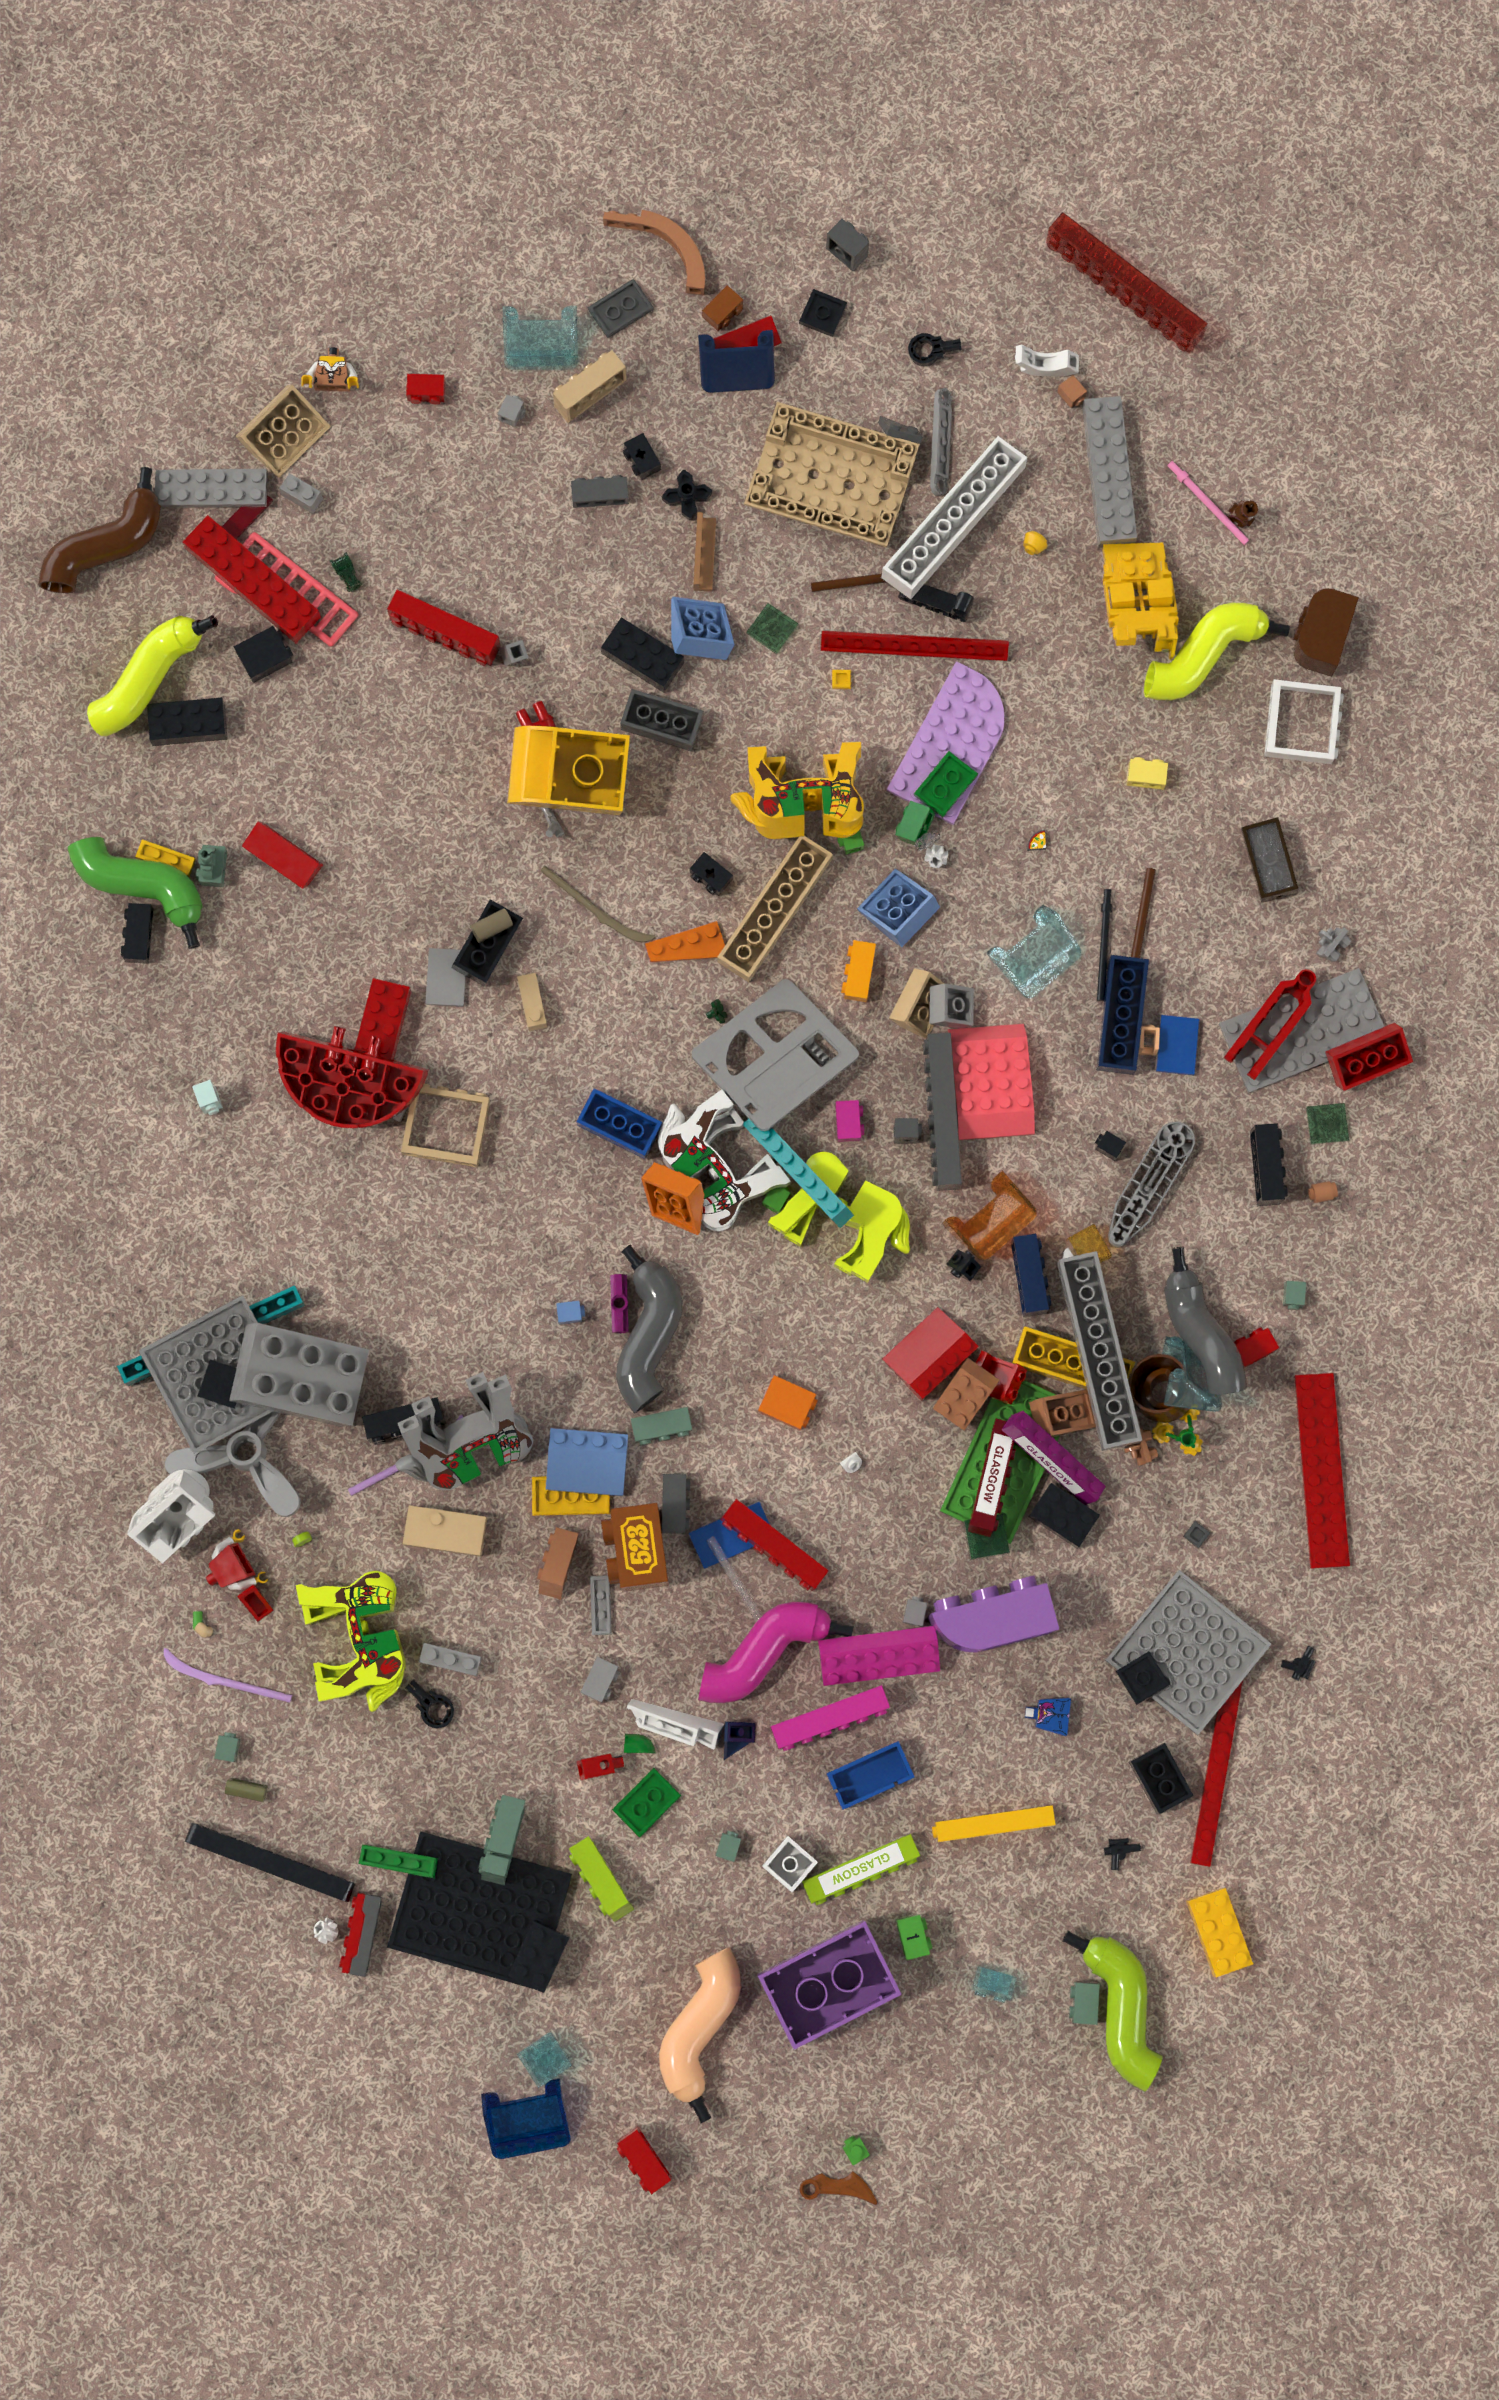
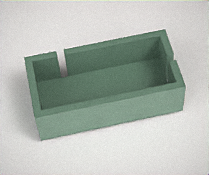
M502 1795L501 1800H497L494 1816H496V1819H492L490 1823L489 1835H491V1838H486L484 1854L486 1856L481 1857L479 1873H481V1880L505 1885L525 1811V1800Z

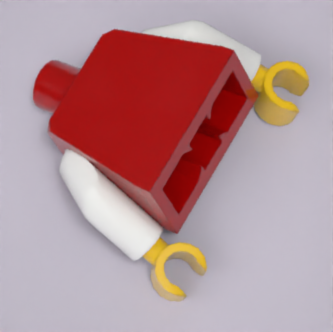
M235 1530L233 1537H228L216 1545L212 1554V1561L208 1564L212 1573L206 1576V1580L211 1586L218 1583L221 1588L227 1586L230 1590H245L252 1585H256L258 1582L264 1584L268 1581V1579L265 1581L259 1579V1576L266 1572H260L257 1577H253L256 1574L238 1544L244 1541L245 1535L239 1539L235 1537L241 1530Z

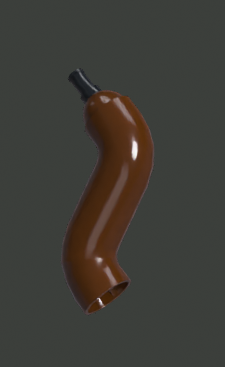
M141 467L140 481L137 483V489L132 490L127 499L124 500L123 512L119 519L72 534L60 540L49 550L40 570L38 583L40 588L54 593H73L76 591L77 577L81 572L128 557L140 551L150 542L156 532L161 510L158 498L152 491V485L150 484L152 468Z

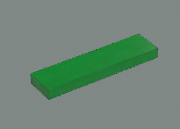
M362 1844L358 1864L435 1878L438 1858Z

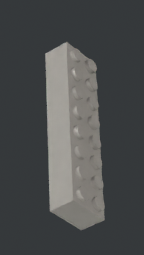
M1121 396L1084 399L1082 411L1098 548H1103V544L1136 543L1137 532Z

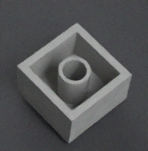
M940 984L930 987L929 1024L955 1029L973 1026L974 988L951 984Z

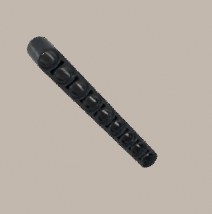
M191 1823L185 1842L345 1902H349L356 1884L314 1867L311 1868L298 1861H293L282 1855L274 1854L263 1848L255 1847V1845L236 1840V1838L223 1833L220 1834L215 1830L204 1826L201 1827L196 1823Z

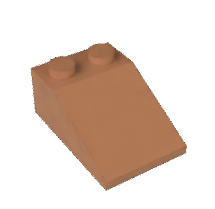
M1087 1389L1043 1397L1029 1402L1033 1420L1052 1437L1096 1428Z

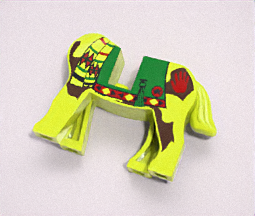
M370 1571L363 1574L348 1587L322 1586L312 1588L302 1584L296 1585L305 1625L308 1626L346 1612L349 1637L357 1655L355 1660L340 1666H331L320 1662L313 1663L317 1680L315 1685L318 1701L323 1702L351 1696L364 1687L375 1685L367 1691L366 1699L369 1711H376L400 1687L406 1661L398 1631L393 1629L366 1635V1633H369L367 1621L363 1620V1618L394 1612L397 1594L394 1581L383 1572Z

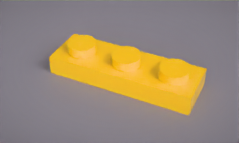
M143 839L135 856L136 859L156 861L174 866L183 871L188 877H190L196 861L194 857Z

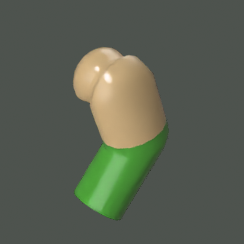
M194 1611L193 1629L203 1638L206 1636L210 1637L213 1629L203 1623V1612Z

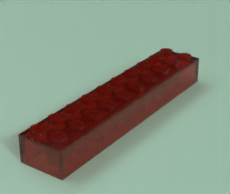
M1064 212L1049 227L1046 243L1050 250L1060 253L1063 260L1073 263L1080 273H1086L1094 284H1100L1105 288L1107 294L1110 296L1114 295L1124 307H1130L1134 310L1133 312L1137 317H1143L1147 320L1151 328L1161 331L1162 335L1167 340L1174 341L1181 351H1187L1190 354L1202 340L1208 325L1207 322Z

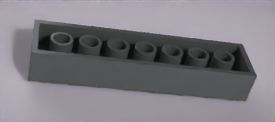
M951 1033L928 1034L927 1039L923 1043V1055H927L924 1062V1073H928L925 1088L926 1092L930 1094L927 1100V1111H931V1115L928 1118V1129L932 1130V1134L929 1137L930 1149L933 1148L934 1150L931 1156V1167H935V1172L932 1175V1186H936V1191L959 1190L962 1182Z

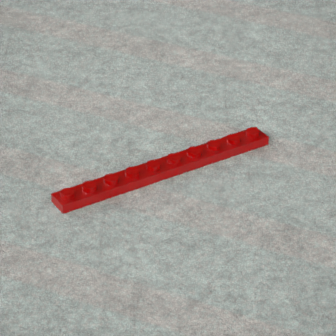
M822 631L820 651L1007 661L1009 641Z
M1243 1681L1216 1713L1190 1860L1192 1864L1207 1867L1211 1865Z

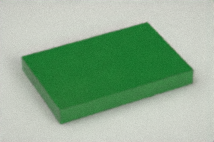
M948 751L915 791L914 796L944 818L975 780L978 773Z
M653 1768L612 1810L640 1838L681 1795Z

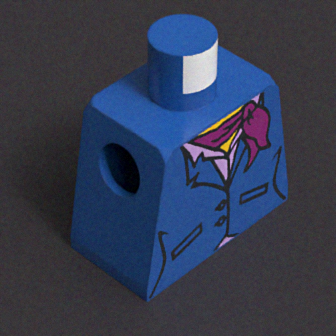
M1071 1698L1038 1700L1037 1708L1026 1706L1025 1718L1036 1719L1035 1728L1067 1736Z

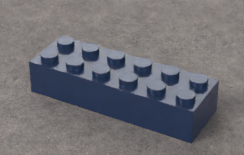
M1111 955L1109 958L1097 1071L1134 1075L1137 1070L1149 959Z

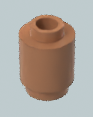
M1327 1181L1311 1184V1189H1308L1309 1198L1314 1203H1319L1338 1197L1335 1182Z

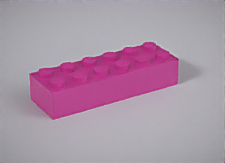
M933 1626L818 1640L824 1686L940 1671L938 1639Z
M881 1685L778 1723L770 1728L778 1749L782 1748L784 1752L795 1748L794 1743L799 1741L803 1745L813 1741L812 1737L818 1734L822 1738L832 1734V1729L838 1728V1731L849 1728V1723L853 1721L859 1724L869 1720L868 1716L872 1714L875 1717L887 1713L886 1709L890 1708Z

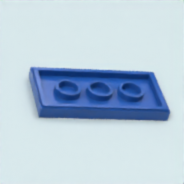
M760 1502L748 1506L750 1510L769 1524ZM720 1519L688 1533L704 1569L754 1546L749 1542L745 1543L737 1537L738 1533L733 1529L731 1531L726 1529Z

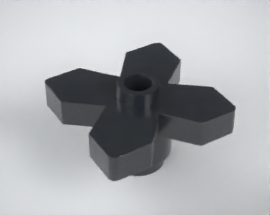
M682 470L677 476L678 488H668L662 495V501L669 506L681 504L682 515L688 520H692L697 514L695 502H706L712 495V489L705 484L695 486L692 475L686 470Z

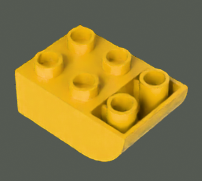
M546 726L515 727L507 804L620 816L623 811L630 735Z

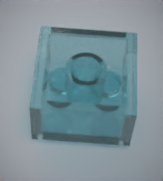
M552 2030L517 2053V2056L538 2088L573 2065Z

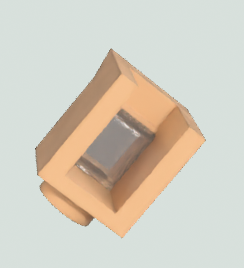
M1144 1025L1141 1027L1138 1054L1157 1055L1160 1028H1155L1154 1025Z

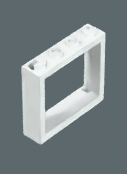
M1274 679L1271 684L1264 756L1332 764L1338 756V748H1335L1336 741H1339L1340 730H1337V725L1341 722L1342 712H1339V705H1342L1344 694H1341V687ZM1280 689L1333 695L1328 753L1275 747Z

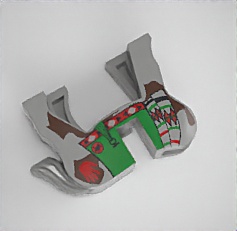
M484 1372L466 1379L470 1392L483 1410L463 1417L443 1430L434 1423L435 1408L430 1396L412 1403L415 1415L398 1422L400 1432L412 1455L409 1454L397 1460L395 1463L397 1470L407 1473L417 1480L429 1482L436 1489L451 1490L481 1475L472 1451L480 1449L485 1445L489 1444L499 1466L515 1463L525 1458L532 1448L533 1438L528 1431L524 1418L514 1412L510 1401L512 1388L506 1374L490 1382L487 1381Z

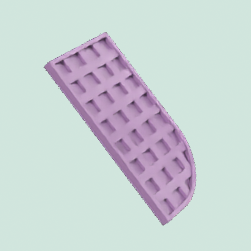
M956 661L887 788V792L909 803L911 800L925 805L914 796V793L946 753L950 751L978 773L975 780L944 818L937 813L935 814L936 817L951 825H954L1003 732V704L996 688L985 676Z

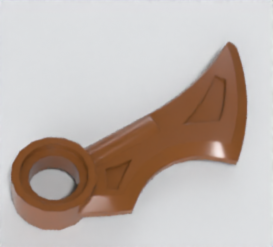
M853 2171L842 2179H832L821 2173L810 2179L803 2180L799 2187L802 2197L808 2200L816 2198L818 2194L852 2196L877 2205L876 2198L871 2189ZM808 2183L815 2186V2192L812 2195H807L804 2192V2186Z

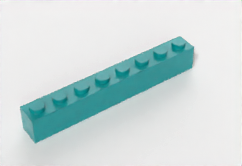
M749 1118L742 1124L839 1228L854 1216L846 1205L773 1128L768 1131H761Z

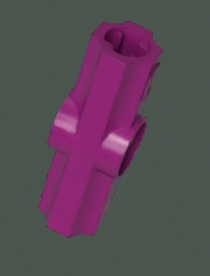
M627 1274L610 1275L612 1333H629ZM618 1299H622L625 1302L624 1307L620 1309L614 1306V1302Z

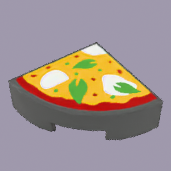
M1045 830L1038 831L1030 838L1027 851L1046 850Z

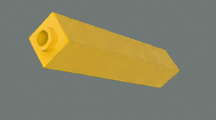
M1053 1805L935 1822V1826L932 1827L933 1839L937 1838V1842L1053 1826L1056 1825Z

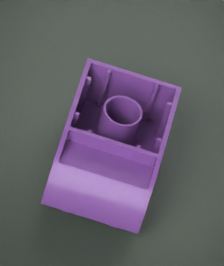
M1035 1575L1012 1581V1583H1009L1011 1592L999 1595L997 1585L976 1590L974 1593H971L972 1603L961 1605L959 1595L938 1600L936 1603H933L936 1612L928 1616L930 1625L935 1628L937 1636L947 1645L964 1652H981L1059 1630L1047 1583L1037 1585Z

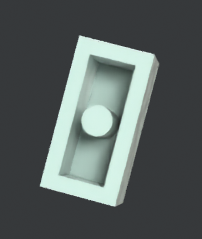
M211 1080L192 1086L199 1107L204 1114L213 1115L223 1108L216 1087Z

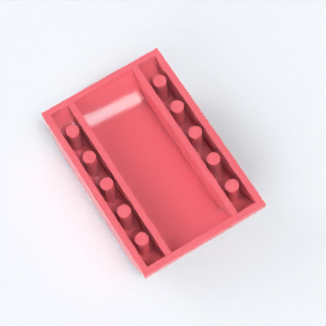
M1024 1024L948 1029V1033H951L958 1140L1034 1135V1102L1028 1042Z

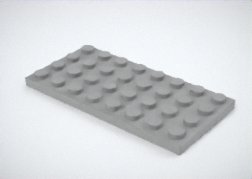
M1359 968L1311 988V1006L1255 1080L1251 1079L1247 1074L1264 1051L1248 1040L1234 1059L1248 1094L1327 1063L1328 1059L1325 1051L1384 1027ZM1292 995L1279 999L1254 1034L1269 1045L1299 1006L1298 1000ZM1261 1007L1219 1023L1229 1049Z

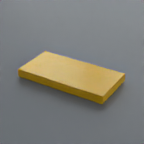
M547 1476L532 1477V1516L610 1514V1495L546 1490Z

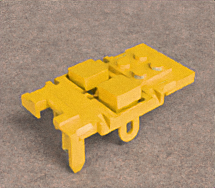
M1164 543L1103 544V588L1109 628H1112L1116 646L1135 645L1136 635H1142V639H1145L1146 635H1152V639H1154L1157 634L1154 647L1155 652L1169 651V660L1174 658L1178 640L1177 626L1179 618L1177 616L1178 611L1173 579L1171 578L1172 572L1168 570V564L1165 562ZM1134 589H1138L1139 596H1135ZM1142 589H1147L1148 595L1143 596ZM1144 606H1151L1149 611H1145ZM1134 607H1140L1141 611H1136Z

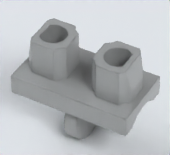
M1329 928L1327 932L1321 930L1318 933L1321 937L1318 942L1321 948L1316 954L1319 957H1325L1331 962H1335L1340 956V953L1335 949L1336 946L1339 945L1341 948H1346L1351 942V939L1347 936L1348 930L1346 928H1336L1335 930Z

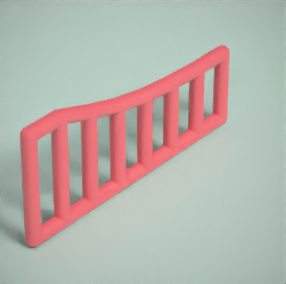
M253 532L242 544L244 547L249 549L256 541L263 547L256 556L262 561L269 552L275 556L277 560L270 567L275 573L283 564L289 567L292 571L284 579L289 585L297 575L303 578L306 582L298 590L300 595L304 596L312 586L317 589L320 594L311 603L314 607L318 608L326 598L335 604L317 626L313 625L309 630L328 646L332 647L357 619L358 612L263 537ZM215 575V580L217 582H219L230 592L237 594ZM342 609L349 616L335 633L329 637L322 630Z

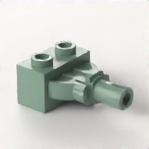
M202 845V849L198 852L200 869L197 868L196 880L199 881L201 886L224 887L227 849L225 846Z

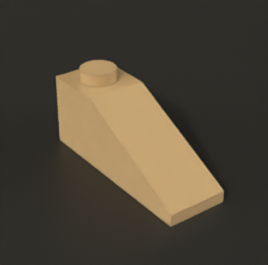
M536 973L517 976L528 1030L534 1031L547 1028Z

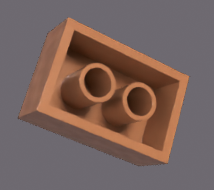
M967 1358L933 1409L965 1431L1000 1380Z

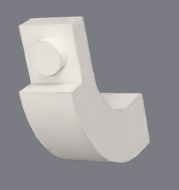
M1024 345L1016 346V364L1021 366V372L1034 376L1053 377L1079 373V355L1070 350L1057 353H1040Z

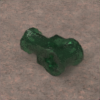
M347 552L335 560H329L336 575L346 584L347 592H352L362 585L361 581H358L355 576L356 572Z

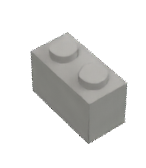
M290 473L279 488L283 497L314 514L323 500L321 491Z
M597 1657L580 1693L601 1703L603 1700L607 1701L612 1692L609 1687L612 1681L616 1683L620 1672L617 1671L619 1667Z

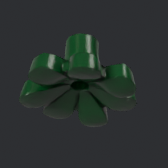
M716 999L711 1002L712 1009L706 1012V1016L708 1019L715 1017L722 1024L725 1023L724 1018H727V1013L723 1012L724 1008L721 1001Z

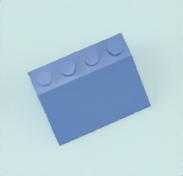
M550 1428L546 1490L623 1496L628 1435Z

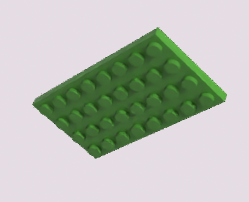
M1024 1380L1012 1405L991 1398L940 1512L969 1525L995 1419L1008 1421L1011 1415L1020 1411H1024L1033 1419L1029 1402L1056 1394ZM1060 1436L1053 1437V1438H1054L1056 1441H1058V1439H1059ZM1016 1442L1013 1445V1449H1016L1014 1460L1009 1461V1466L1012 1467L1010 1477L1005 1478L1004 1484H1007L1005 1496L1001 1495L1000 1502H1003L1001 1514L997 1513L996 1520H999L997 1531H993L991 1536L1008 1544H1011L1045 1470Z

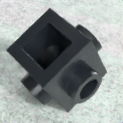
M957 1249L946 1264L951 1269L950 1273L958 1279L962 1277L970 1282L982 1267L975 1260L976 1257L968 1251L964 1253Z

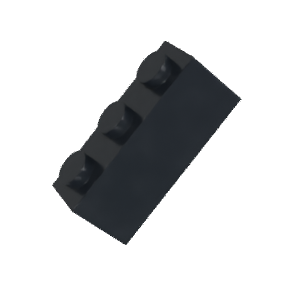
M128 903V909L125 908L124 919L127 922L126 927H123L122 931L125 943L121 946V957L127 963L149 964L154 911L151 904Z

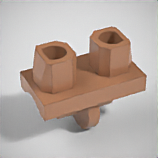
M1140 1428L1142 1441L1129 1445V1448L1124 1449L1125 1453L1131 1452L1132 1459H1137L1138 1466L1152 1462V1459L1158 1457L1155 1447L1149 1449L1146 1442L1152 1440L1151 1430H1142Z

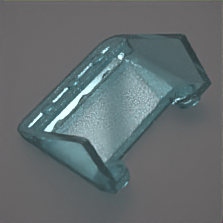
M503 306L505 366L510 370H570L575 368L578 364L577 306L565 307L561 312V320H519L518 311L514 307Z
M1045 905L1040 906L1034 914V920L1038 926L1007 953L999 946H995L986 952L991 961L1026 998H1032L1081 955L1080 946L1059 914Z
M1166 1336L1162 1354L1172 1356L1180 1361L1183 1365V1370L1175 1369L1174 1372L1169 1374L1164 1405L1213 1412L1221 1410V1395L1208 1393L1206 1375L1199 1359L1180 1337Z

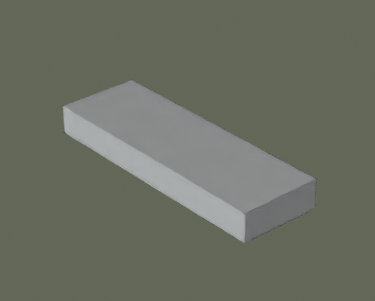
M590 1576L592 1635H612L610 1583L608 1576Z

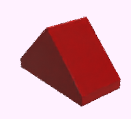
M256 1585L250 1586L237 1596L257 1622L274 1611Z

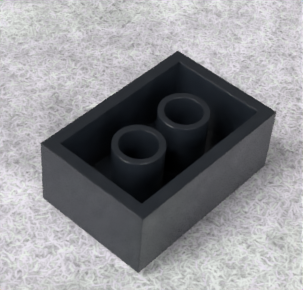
M1050 1483L1028 1517L1078 1549L1100 1514L1053 1483Z
M1162 1743L1128 1762L1156 1814H1161L1194 1796L1166 1743Z
M534 1920L508 1977L545 1993L570 1936Z

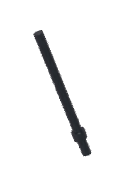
M1104 889L1103 903L1101 904L1102 927L1097 1001H1104L1109 921L1110 913H1112L1111 889Z

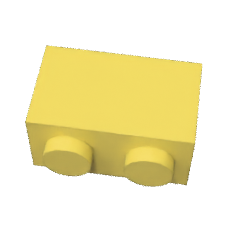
M1141 757L1130 759L1127 786L1164 790L1168 763H1164L1163 760L1159 759L1145 761Z

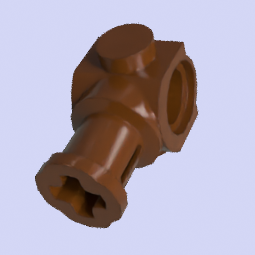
M1252 500L1234 502L1228 510L1230 512L1228 518L1233 523H1238L1237 526L1240 528L1249 527L1255 520L1253 516L1258 512V505Z

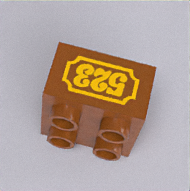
M651 1503L610 1509L611 1519L601 1520L605 1546L615 1545L616 1558L606 1559L610 1585L620 1584L622 1592L669 1586L658 1504Z

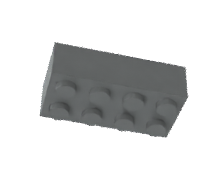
M631 689L620 727L623 731L692 752L704 718V711Z

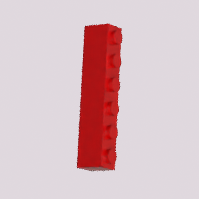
M735 1499L720 1519L726 1529L729 1531L733 1529L737 1532V1537L745 1543H751L757 1553L760 1555L764 1553L769 1557L768 1561L776 1567L778 1565L782 1567L784 1573L789 1578H796L800 1581L799 1585L807 1591L809 1589L811 1591L815 1590L829 1571L737 1499Z

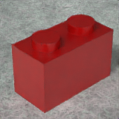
M407 374V401L413 404L429 402L434 405L445 402V376L442 374Z

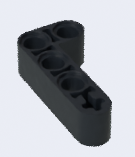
M926 584L920 588L912 599H909L901 592L898 595V598L902 601L919 607L924 606L925 609L936 613L941 612L943 613L942 615L955 620L958 618L961 622L967 621L974 601V597L968 593L958 592L956 596Z

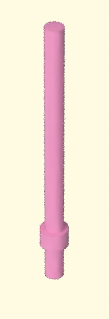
M1171 461L1168 467L1175 473L1176 478L1181 483H1184L1243 545L1248 543L1249 539L1189 478V474L1185 470L1182 471Z

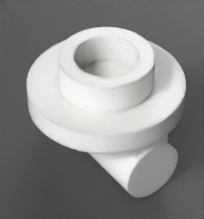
M856 1452L840 1462V1465L848 1473L857 1471L862 1464V1460Z

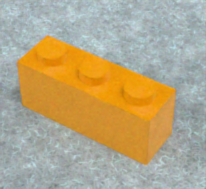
M853 940V946L849 945L847 956L851 957L850 964L846 963L844 975H848L847 982H843L841 993L845 994L844 999L867 1002L876 947L875 943Z

